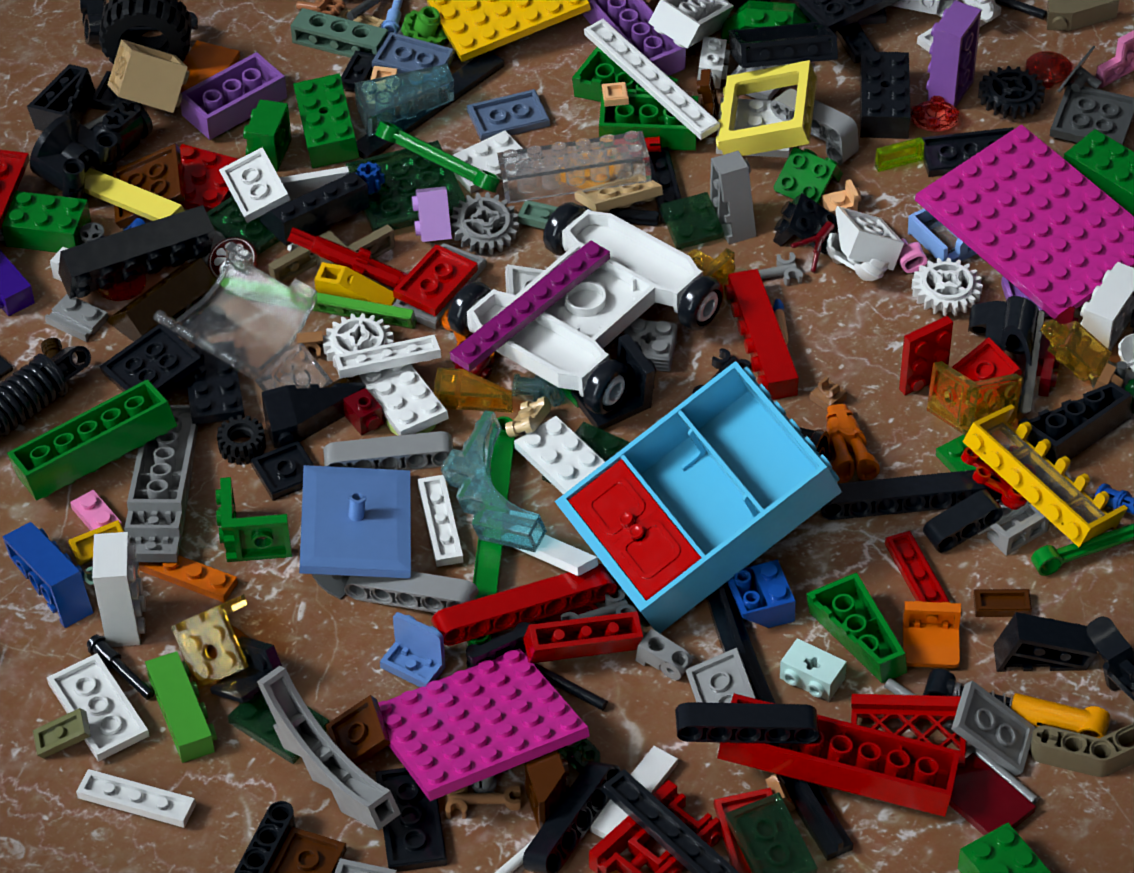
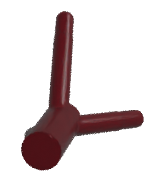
M830 221L823 225L816 236L791 244L792 248H796L812 242L816 243L813 250L814 257L811 272L816 271L822 243L834 229V224Z

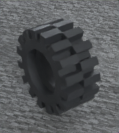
M242 415L237 416L238 420H234L233 417L228 418L229 423L224 421L221 423L222 427H219L217 430L218 448L224 460L228 458L229 463H233L236 460V464L241 465V461L245 460V463L249 464L251 458L264 454L263 450L266 449V440L263 425L258 423L256 418L251 421V416L247 415L245 419H242ZM239 437L250 438V440L243 443L233 442L234 439Z

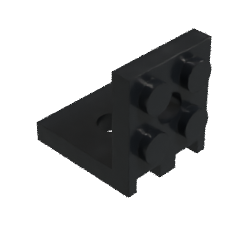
M628 333L619 337L617 360L629 368L631 375L630 386L618 407L609 414L597 415L586 408L583 397L580 396L578 390H571L573 398L578 402V406L597 432L651 408L656 368L654 363L644 356L639 343L633 341Z

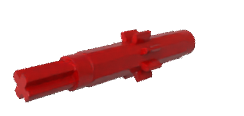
M292 227L287 239L289 242L310 250L313 254L338 265L346 266L361 275L393 288L408 275L399 269L370 258L371 251L360 247L359 251L356 252L318 235H311L295 227Z

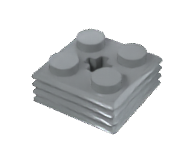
M637 318L624 330V335L628 333L633 341L639 343L642 353L648 360L650 359L654 363L656 370L670 371L677 340V324Z

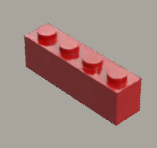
M635 611L531 624L528 626L523 639L528 662L540 663L637 650L639 643L643 639V633L638 612Z

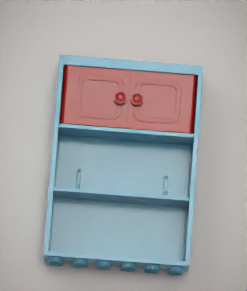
M736 361L555 501L652 628L658 633L667 629L730 580L736 573L748 566L842 492L837 484L840 478L832 469V465L827 458L816 451V446L808 436H803L796 422L792 418L789 420L782 406L777 401L774 402L771 399L770 393L762 383L758 384L751 370L747 366L742 369Z

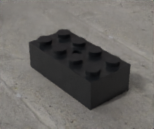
M861 51L860 138L909 139V52Z

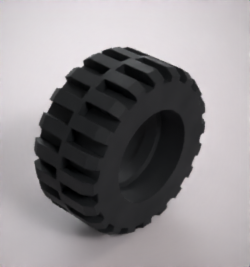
M109 0L103 9L99 32V43L102 47V52L114 64L121 39L176 55L183 62L190 48L192 30L190 13L186 10L187 7L181 1L178 2V0ZM136 26H147L157 29L162 34L155 37H144L133 33L129 29Z

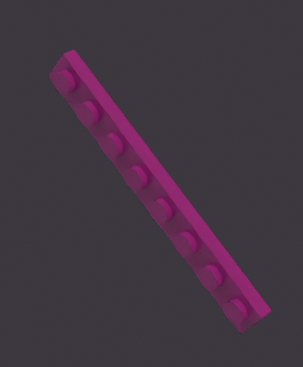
M590 240L450 352V360L470 372L610 259V251Z

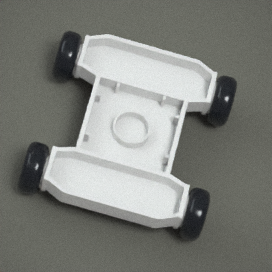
M567 202L560 205L551 214L543 234L545 248L561 257L516 295L495 289L492 290L479 281L468 283L460 289L452 300L448 311V322L453 331L462 336H471L592 240L610 251V259L497 349L496 352L558 388L578 390L580 396L583 397L587 409L597 415H605L615 410L623 401L630 386L631 375L629 368L616 359L609 360V354L603 348L654 303L673 306L674 312L678 314L682 325L693 331L702 330L716 317L723 301L724 292L720 282L711 276H703V271L698 269L689 255L611 213L585 210L577 203Z

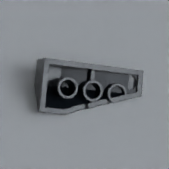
M335 383L331 387L320 388L318 384H310L309 388H296L295 385H285L261 392L266 429L274 449L298 440L301 442L345 417L343 399L366 388L365 383Z

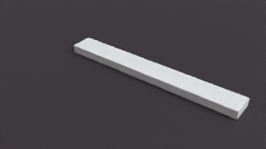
M604 19L584 29V35L700 140L720 129V123Z

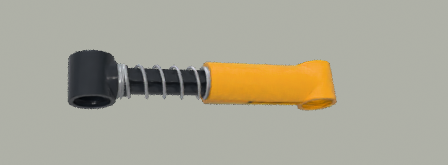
M934 669L929 673L923 695L961 696L964 686L956 681V677L951 672L944 669ZM994 690L990 693L1035 727L1042 725L1051 726L1097 738L1107 735L1111 717L1108 711L1103 708L1090 706L1080 709L1015 693L1014 696L1012 695L1011 698L1006 697L1005 693L1002 696L994 693Z

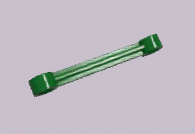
M380 120L375 133L376 136L396 143L472 181L474 185L482 189L496 192L501 180L499 176L479 169L404 132L402 128Z
M1134 523L1100 534L1083 543L1081 547L1074 543L1058 549L1052 545L1043 546L1033 553L1031 562L1041 576L1051 575L1058 571L1063 563L1134 540Z

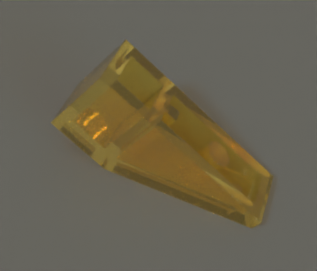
M437 368L434 394L445 409L513 413L512 391L464 369Z

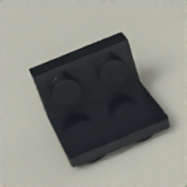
M241 636L234 641L237 649V658L243 666L210 687L212 694L245 703L252 700L255 694L261 691L257 681L278 666H282L274 645Z

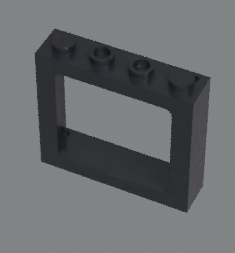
M822 21L728 30L730 54L742 68L792 64L808 60L815 62L838 59L837 35Z

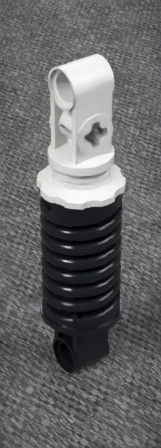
M66 347L52 358L39 353L33 357L28 365L22 366L12 376L0 382V440L2 436H7L10 430L17 429L18 425L26 422V419H31L34 414L39 413L41 408H46L56 398L64 397L68 394L67 381L86 368L91 362V354L86 347ZM74 352L77 354L78 357L76 364L72 360V355Z

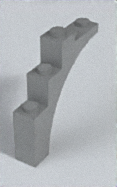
M278 666L257 681L276 721L273 727L283 748L302 757L312 780L331 789L342 813L378 831L401 814L391 791L361 771L319 725L295 688L286 668Z

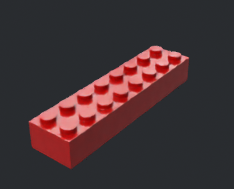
M733 694L731 703L774 704L738 694ZM817 715L820 737L810 744L720 743L717 759L943 817L946 816L961 752Z

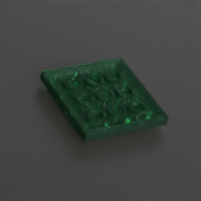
M438 140L428 143L442 150ZM406 148L345 164V166H348L349 174L352 172L357 173L358 166L361 163L365 164L367 162L378 164L381 167V173H384L385 183L381 184L379 192L369 195L370 207L363 210L373 232L387 224L393 230L413 226L414 221H419L418 211H413L412 196H416V189L445 186L447 189L449 216L453 213V207H458L459 200L466 202V198L452 171Z

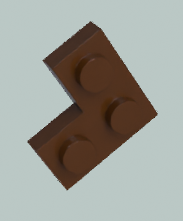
M711 69L701 70L700 80H697L696 83L698 95L702 94L701 107L718 121L719 101ZM717 131L707 136V138L716 137Z

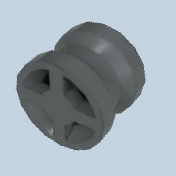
M87 223L80 229L82 244L105 236L104 228L99 223Z

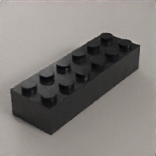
M198 206L60 251L58 273L69 299L74 297L83 298L92 291L98 289L107 290L117 283L123 281L131 282L141 275L147 273L149 275L156 274L162 268L168 266L177 267L187 260L206 257L211 252L215 230L204 206Z

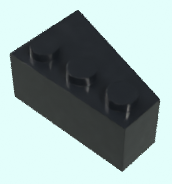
M69 64L27 106L36 130L44 131L51 122L64 115H70L81 122L96 91L88 68Z
M1018 612L1014 614L993 645L997 672H1006V667H1023V671H1032L1033 667H1050V671H1083L1089 667L1097 656V650L1087 637V626Z

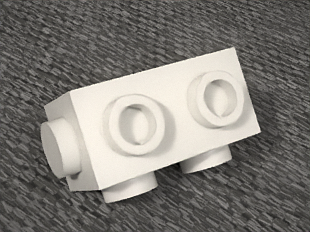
M703 37L697 80H700L701 70L711 69L715 88L720 89L721 79L726 80L728 65H723L729 62L730 50L726 49L727 40Z

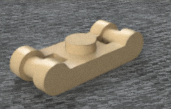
M548 397L538 398L536 402L526 401L521 403V410L518 412L517 417L505 424L507 435L512 438L519 436L524 431L526 433L536 431L551 410Z

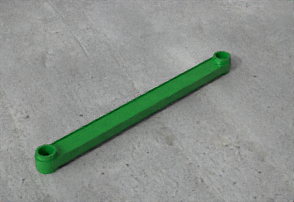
M506 416L495 419L491 430L473 583L479 589L476 599L498 593L504 542L503 535L505 533L515 447L514 441L516 438H510L506 433L505 424L513 421ZM493 633L467 641V647L471 644L482 645L492 639Z

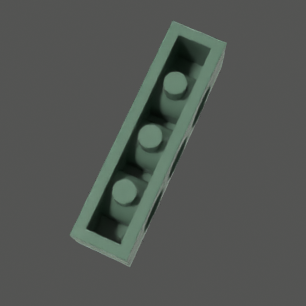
M305 8L300 10L291 24L292 43L352 58L355 50L376 55L388 36V29Z

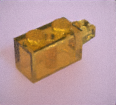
M1050 320L1043 324L1040 331L1051 343L1047 350L1055 356L1057 361L1069 368L1074 376L1083 382L1100 377L1112 354L1109 349L1077 321L1059 324L1055 320Z

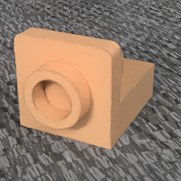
M849 179L846 180L845 190L822 195L821 202L826 210L836 216L835 209L837 206L858 211L861 193L859 188L855 187L852 180Z

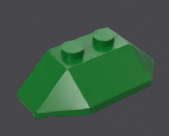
M748 0L723 23L721 39L727 40L729 44L728 30L810 23V21L796 4Z

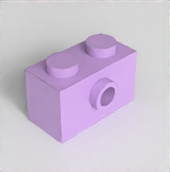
M446 187L416 189V196H412L413 211H418L419 221H414L416 236H421L422 242L452 239Z

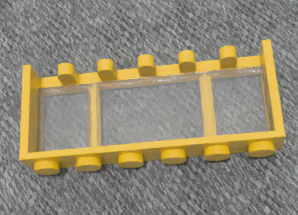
M1012 404L973 422L963 443L1078 547H1081L1083 543L1112 527L1116 529L1128 508L1123 505L1107 513L1104 507L1110 497L1106 491L1098 493L1094 500L1091 499L1084 492L1090 482L1087 474L1084 473L1078 476L1074 482L1065 475L1070 465V459L1067 456L1059 458L1055 465L1052 464L1045 457L1051 447V442L1048 439L1039 441L1037 446L1034 447L1026 440L1032 430L1029 422L1020 424L1017 430L1007 423L1015 409Z

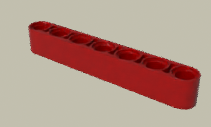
M598 564L597 567L580 576L567 572L441 609L433 615L431 622L433 627L442 633L444 645L451 646L513 628L520 622L530 623L584 607L591 603L604 601L605 593L612 597L617 590V585L605 566Z

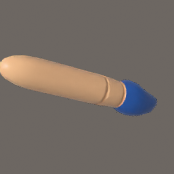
M776 299L773 311L787 345L788 331L784 314L785 306L780 299Z

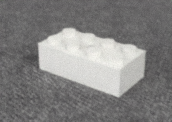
M660 0L648 23L654 26L655 31L672 38L676 45L682 48H689L703 40V37H708L722 29L723 23L727 20L734 5L726 0Z
M128 532L94 534L92 578L106 642L111 647L140 645L141 634H145L146 631L145 618L142 617V612H146L145 595H142V579L137 578L139 577L138 561H133L136 560L135 543H130Z

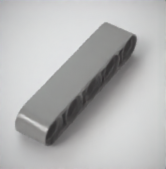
M445 431L332 442L323 449L324 465L330 467L416 470L448 466L455 459L452 436Z
M411 571L410 578L350 576L344 587L346 594L356 600L434 613L447 607L475 600L479 593L477 586L468 580Z

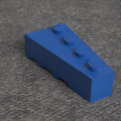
M29 522L2 536L11 560L25 578L30 579L39 596L43 594L48 602L49 609L53 613L58 611L60 623L64 628L94 613L83 582L85 581L84 571L79 565L75 566L67 553L63 554L55 541L51 542L42 528L38 529L32 522Z

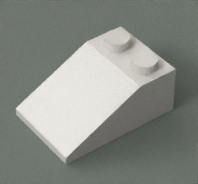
M837 206L835 212L840 247L847 256V260L854 264L870 262L871 259L888 261V269L894 270L904 242L882 218Z

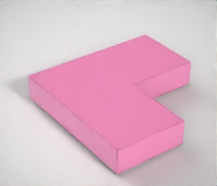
M1134 30L1118 38L1114 58L1097 66L1096 78L1102 82L1099 86L1100 89L1134 71Z

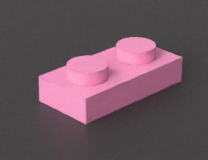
M94 490L70 502L72 510L90 531L119 520Z

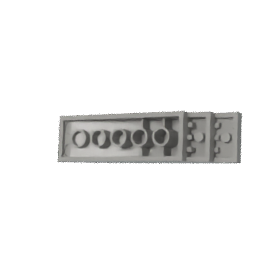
M169 405L177 427L171 429L165 435L152 439L138 449L127 500L128 513L124 527L125 532H128L130 543H135L136 560L133 561H178L198 425L192 424L190 405Z

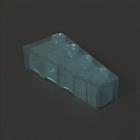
M448 64L355 83V103L368 137L376 133L380 120L395 125V122L404 118L409 120L416 117V113L425 110L428 112L454 100V79Z

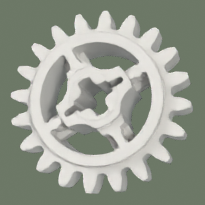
M937 258V263L927 261V267L920 265L919 272H914L911 287L913 289L912 296L917 297V304L924 303V310L931 307L933 314L942 311L944 316L948 312H952L954 316H957L958 310L967 313V306L971 308L975 305V302L980 301L983 284H981L982 278L977 276L976 269L970 270L969 263L962 266L961 260L951 262V258H947L946 261L942 262L940 258Z
M364 313L360 317H355L354 314H351L350 319L342 316L340 324L333 321V329L327 328L326 335L323 336L324 354L327 355V361H333V367H336L333 355L394 343L393 332H390V325H384L383 319L375 322V315L370 316L369 319L365 318Z

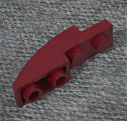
M1070 306L1061 312L1049 324L1041 336L1036 376H1040L1038 396L1048 397L1050 387H1055L1058 372H1054L1053 369H1059L1060 361H1066L1068 351L1073 352L1075 337L1071 336V333H1076L1079 319L1074 318L1075 307Z

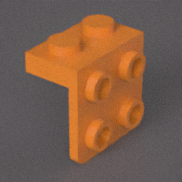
M905 601L903 613V650L906 654L907 666L957 668L959 666L961 603Z

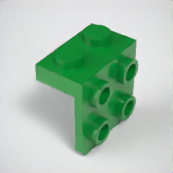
M794 147L774 184V190L792 200L803 193L819 204L830 180L833 179L839 182L843 173L836 161L827 157L822 159L809 149L804 148V150Z

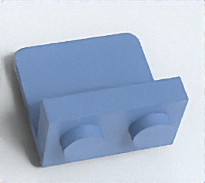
M396 612L393 616L395 643L380 660V668L418 687H426L429 682L435 681L446 668L443 635L433 626H427L418 622L410 615Z

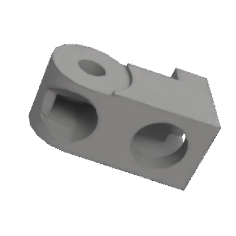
M652 628L639 643L635 659L636 662L643 666L648 663L654 668L661 670L667 677L673 680H679L693 662L691 655L685 649Z

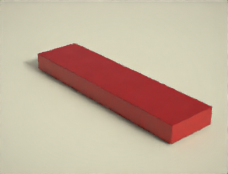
M911 531L886 537L884 544L915 600L938 603L950 602Z

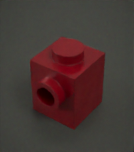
M366 388L343 399L345 417L361 436L384 424L382 406Z

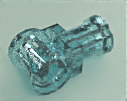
M520 374L514 375L512 396H533V402H536L538 398L546 396L550 401L551 407L559 406L564 402L565 395L562 388L553 386V384L538 375H535V378L521 377Z

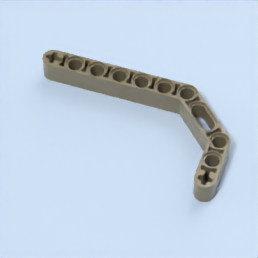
M1134 723L1101 738L1051 726H1038L1032 733L1030 755L1035 761L1042 764L1096 777H1105L1134 764V746H1123L1134 741Z

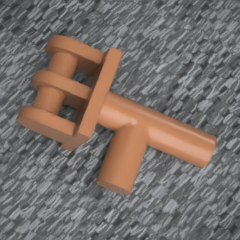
M299 0L296 3L298 10L305 8L333 16H339L346 7L343 0H316L314 3Z

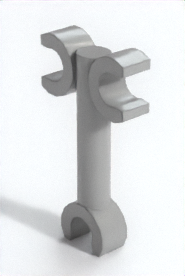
M793 252L789 253V260H783L780 254L777 255V267L758 270L761 279L784 275L783 282L786 286H790V278H796L798 283L801 284L803 273L796 267V256ZM738 268L734 270V273L747 271V269Z

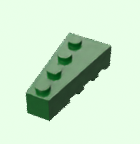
M598 47L595 48L572 77L574 97L601 102L602 84L626 82L628 94L649 93ZM667 75L672 81H674L679 86L678 79Z
M857 572L806 593L809 613L881 683L886 682L889 678L894 679L907 673L906 654Z

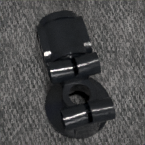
M128 99L120 102L105 114L102 122L97 123L91 129H88L70 115L61 116L51 122L37 139L30 156V169L34 174L60 189L63 197L85 199V173L92 165L95 167V170L112 176L111 172L117 169V161L137 147L141 138H145L152 132V120L138 102Z

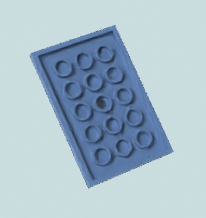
M304 465L299 573L410 578V470Z

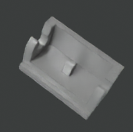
M1028 503L1030 508L1026 509L1023 514L1002 526L994 523L990 526L992 530L987 532V538L1006 556L1048 531L1049 520L1031 503Z

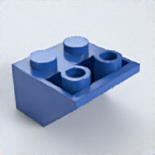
M778 560L746 567L727 581L742 618L767 628L795 622L796 601Z

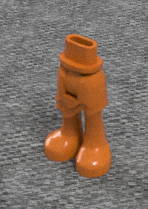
M846 404L828 406L826 430L829 435V442L834 447L836 458L831 465L834 472L840 478L837 483L849 481L854 474L855 467L858 478L861 480L874 479L880 472V466L877 459L866 449L865 435L860 430L853 412L848 410ZM849 451L854 452L855 465Z

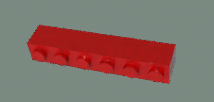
M758 269L728 274V284L724 285L725 296L727 300L731 299L732 315L734 318H738V331L740 336L744 335L745 351L747 354H751V367L754 373H758V384L762 383L770 393L772 400L797 396L799 377Z

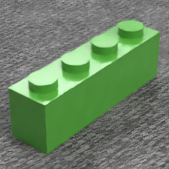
M177 651L145 661L149 682L182 763L214 753L213 741L217 740V735L213 724L207 725L205 720L208 718V713L204 702L198 703L197 698L200 695L196 682L189 681L188 677L191 676L187 661H181Z

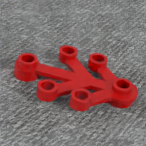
M1010 446L1008 449L1010 453L1018 450L1016 446ZM969 447L965 448L961 459L964 463L976 467L972 475L974 481L1002 494V503L1010 509H1020V507L1027 503V500L980 459L976 453ZM1024 465L1035 475V471L1032 467ZM993 476V477L997 478L1000 482H998V481H996V480H994V479H992V478H990V477Z

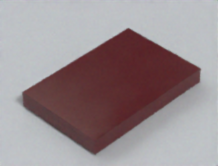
M974 753L966 758L965 767H957L949 806L983 835L1006 823H1009L1014 829L1035 813L1036 806Z

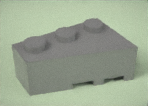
M739 151L711 158L710 214L728 244L756 237L749 175L751 168L748 160L743 159Z

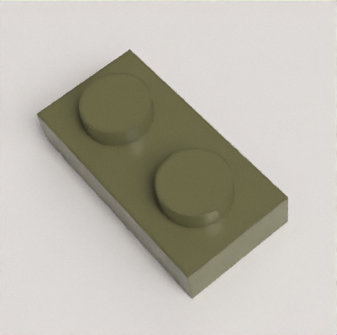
M79 708L34 729L33 735L37 756L44 759L91 737L87 712Z

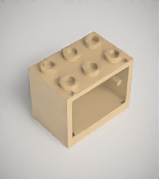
M121 39L107 85L118 97L174 113L175 107L178 108L181 103L182 94H180L182 84L185 85L187 83L189 71L187 70L188 67L176 55Z

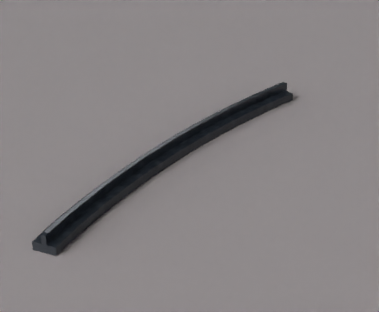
M726 582L706 597L722 651L725 653L737 648L756 698L776 704L757 660L742 615L729 584ZM776 774L785 784L796 807L795 810L827 861L853 850L851 839L817 784Z

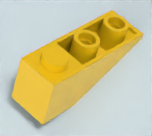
M322 262L314 279L315 290L318 293L390 306L394 304L396 299L393 297V291L346 266Z

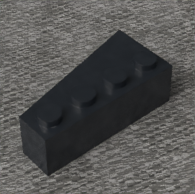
M1112 382L1083 394L1082 399L1073 401L1070 399L1062 402L1060 408L1052 411L1048 409L1038 412V417L1030 420L1027 417L1018 420V426L1024 422L1031 424L1032 430L1026 440L1034 447L1043 439H1048L1051 442V447L1045 457L1055 465L1057 460L1063 456H1067L1071 460L1131 419L1132 394Z

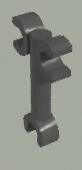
M618 589V598H611L608 593H605L606 606L579 615L573 612H566L561 615V621L635 612L636 608L628 605V602L625 600L624 590Z

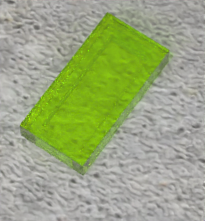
M919 137L877 148L875 168L880 172L922 161L925 142Z

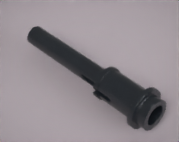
M96 634L88 640L87 647L91 655L98 653L108 668H114L146 700L153 697L154 691L120 660L121 655L106 642L104 636Z

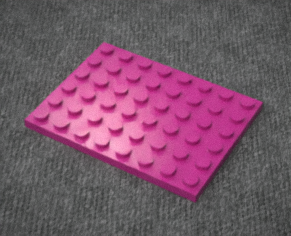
M1022 124L915 195V201L1053 319L1071 306L1077 309L1090 300L1095 287L1102 285L1106 271L1108 269L1112 270L1117 262L1134 268V216Z

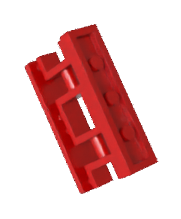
M670 780L666 781L653 793L660 802L710 847L717 844L721 837L719 818L715 817L712 819V815L709 813L699 821L682 810L686 806V796L683 793L678 794L677 785ZM630 816L626 817L589 851V868L595 873H600L601 871L602 873H609L616 869L621 873H642L639 869L644 865H647L655 873H682L686 867L667 850L658 858L642 846L652 836ZM627 848L635 856L631 862L620 856Z

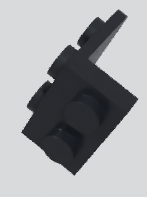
M801 193L792 202L788 201L781 210L782 218L774 228L776 234L773 242L781 247L794 234L802 240L816 236L827 221L834 224V229L831 233H837L836 216ZM829 235L822 243L820 252L823 254L828 253L826 247ZM815 242L809 243V245L815 247Z

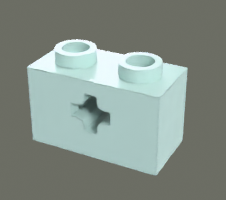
M797 638L780 662V679L789 685L797 686L809 692L814 697H820L829 702L845 680L847 661Z

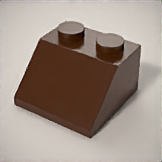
M558 749L524 763L525 792L538 831L570 788L567 776H569L568 763L565 758H560Z

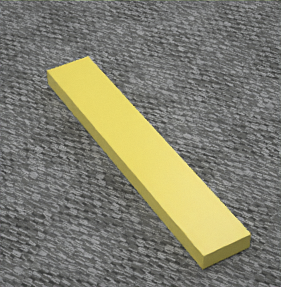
M89 168L85 173L84 184L86 194L151 221L185 211L181 204L95 169Z

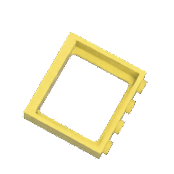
M810 60L727 76L726 86L723 87L721 119L718 120L720 123L719 135L716 136L717 148L722 150L723 155L739 151L742 156L810 143L817 76ZM798 85L793 119L734 130L739 95Z

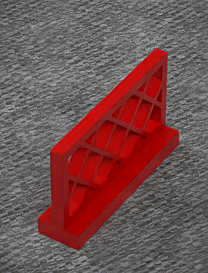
M852 694L851 723L857 724L858 718H871L876 723L871 727L878 730L881 728L884 732L902 735L906 730L910 729L918 737L916 740L928 743L931 742L927 738L938 729L947 738L940 746L947 747L950 743H953L961 751L957 767H965L966 740L960 736L959 743L956 740L959 735L955 732L951 735L942 726L948 720H954L961 696ZM891 718L899 719L904 723L895 733L884 725ZM920 719H927L933 726L922 734L914 724Z

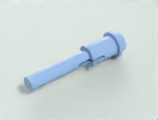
M393 0L392 8L387 11L386 20L383 21L381 28L388 29V34L390 32L397 34L400 29L399 22L402 15L400 9L403 0Z

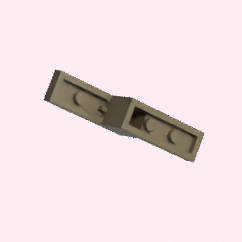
M387 224L366 237L355 241L347 248L358 252L360 247L371 251L370 258L375 259L395 248L394 230ZM330 230L320 235L322 238L347 247ZM300 246L268 264L270 282L280 286L315 265L320 267L322 262L336 263L313 254L310 250Z

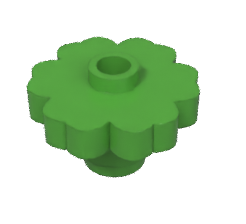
M426 6L419 12L413 10L405 15L401 27V32L404 36L441 46L445 44L447 38L439 24L440 14L436 8Z

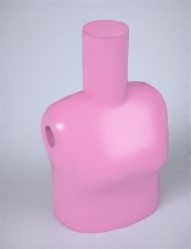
M902 238L901 240L904 242L897 263L906 273L919 271L920 265L925 266L927 264V257L920 243L913 242L908 244L906 239Z

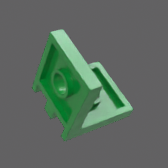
M231 477L220 478L221 489H216V503L221 505V507H218V510H216L217 526H221L219 527L220 544L224 543L227 562L292 557L287 514L237 518Z

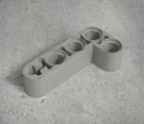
M789 88L770 103L771 110L776 117L783 121H789L794 118L797 91ZM814 100L811 134L826 141L828 158L841 165L859 150L857 124L850 116Z

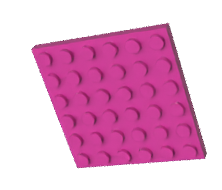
M520 648L507 651L504 655L496 657L495 660H485L466 670L457 671L446 678L431 681L426 687L423 686L413 691H406L390 700L378 702L389 734L390 744L388 746L430 801L590 736L588 726L536 666L528 662L527 656Z

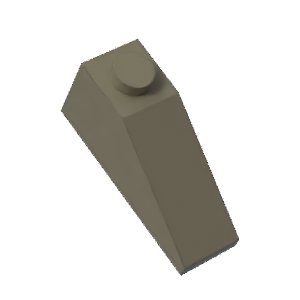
M1048 0L1046 10L1047 30L1072 31L1117 18L1119 0Z

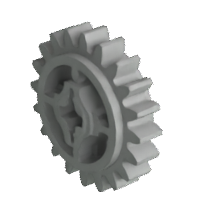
M476 192L475 199L466 195V202L459 200L458 207H453V213L450 218L451 233H455L454 240H461L462 248L470 245L471 253L476 248L479 249L480 255L484 253L485 249H488L491 255L494 248L502 252L503 244L510 247L511 239H516L519 223L518 214L514 213L515 207H507V199L499 202L498 194L494 198H490L489 192H486L485 197H481L479 192Z

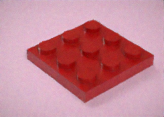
M182 144L179 148L181 152L185 201L178 204L188 209L203 205L207 214L218 216L231 196V192L219 169L237 161L238 158Z

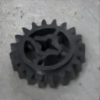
M1007 66V69L1003 70L998 67L996 73L990 70L989 76L983 75L982 81L979 82L978 98L981 99V105H986L987 111L994 110L995 116L1000 113L1003 114V118L1012 116L1013 119H1016L1017 115L1026 118L1027 112L1033 115L1035 109H1041V104L1044 103L1045 87L1042 86V80H1037V74L1029 75L1028 69L1021 71L1020 67L1011 69L1010 66Z

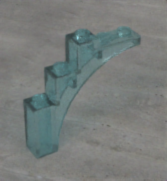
M485 410L480 420L476 422L469 439L465 441L462 451L452 449L447 459L443 461L440 470L448 486L458 488L456 498L463 512L474 515L471 524L479 540L536 552L547 532L540 515L521 509L509 502L493 485L491 458L494 445L502 428L495 413Z

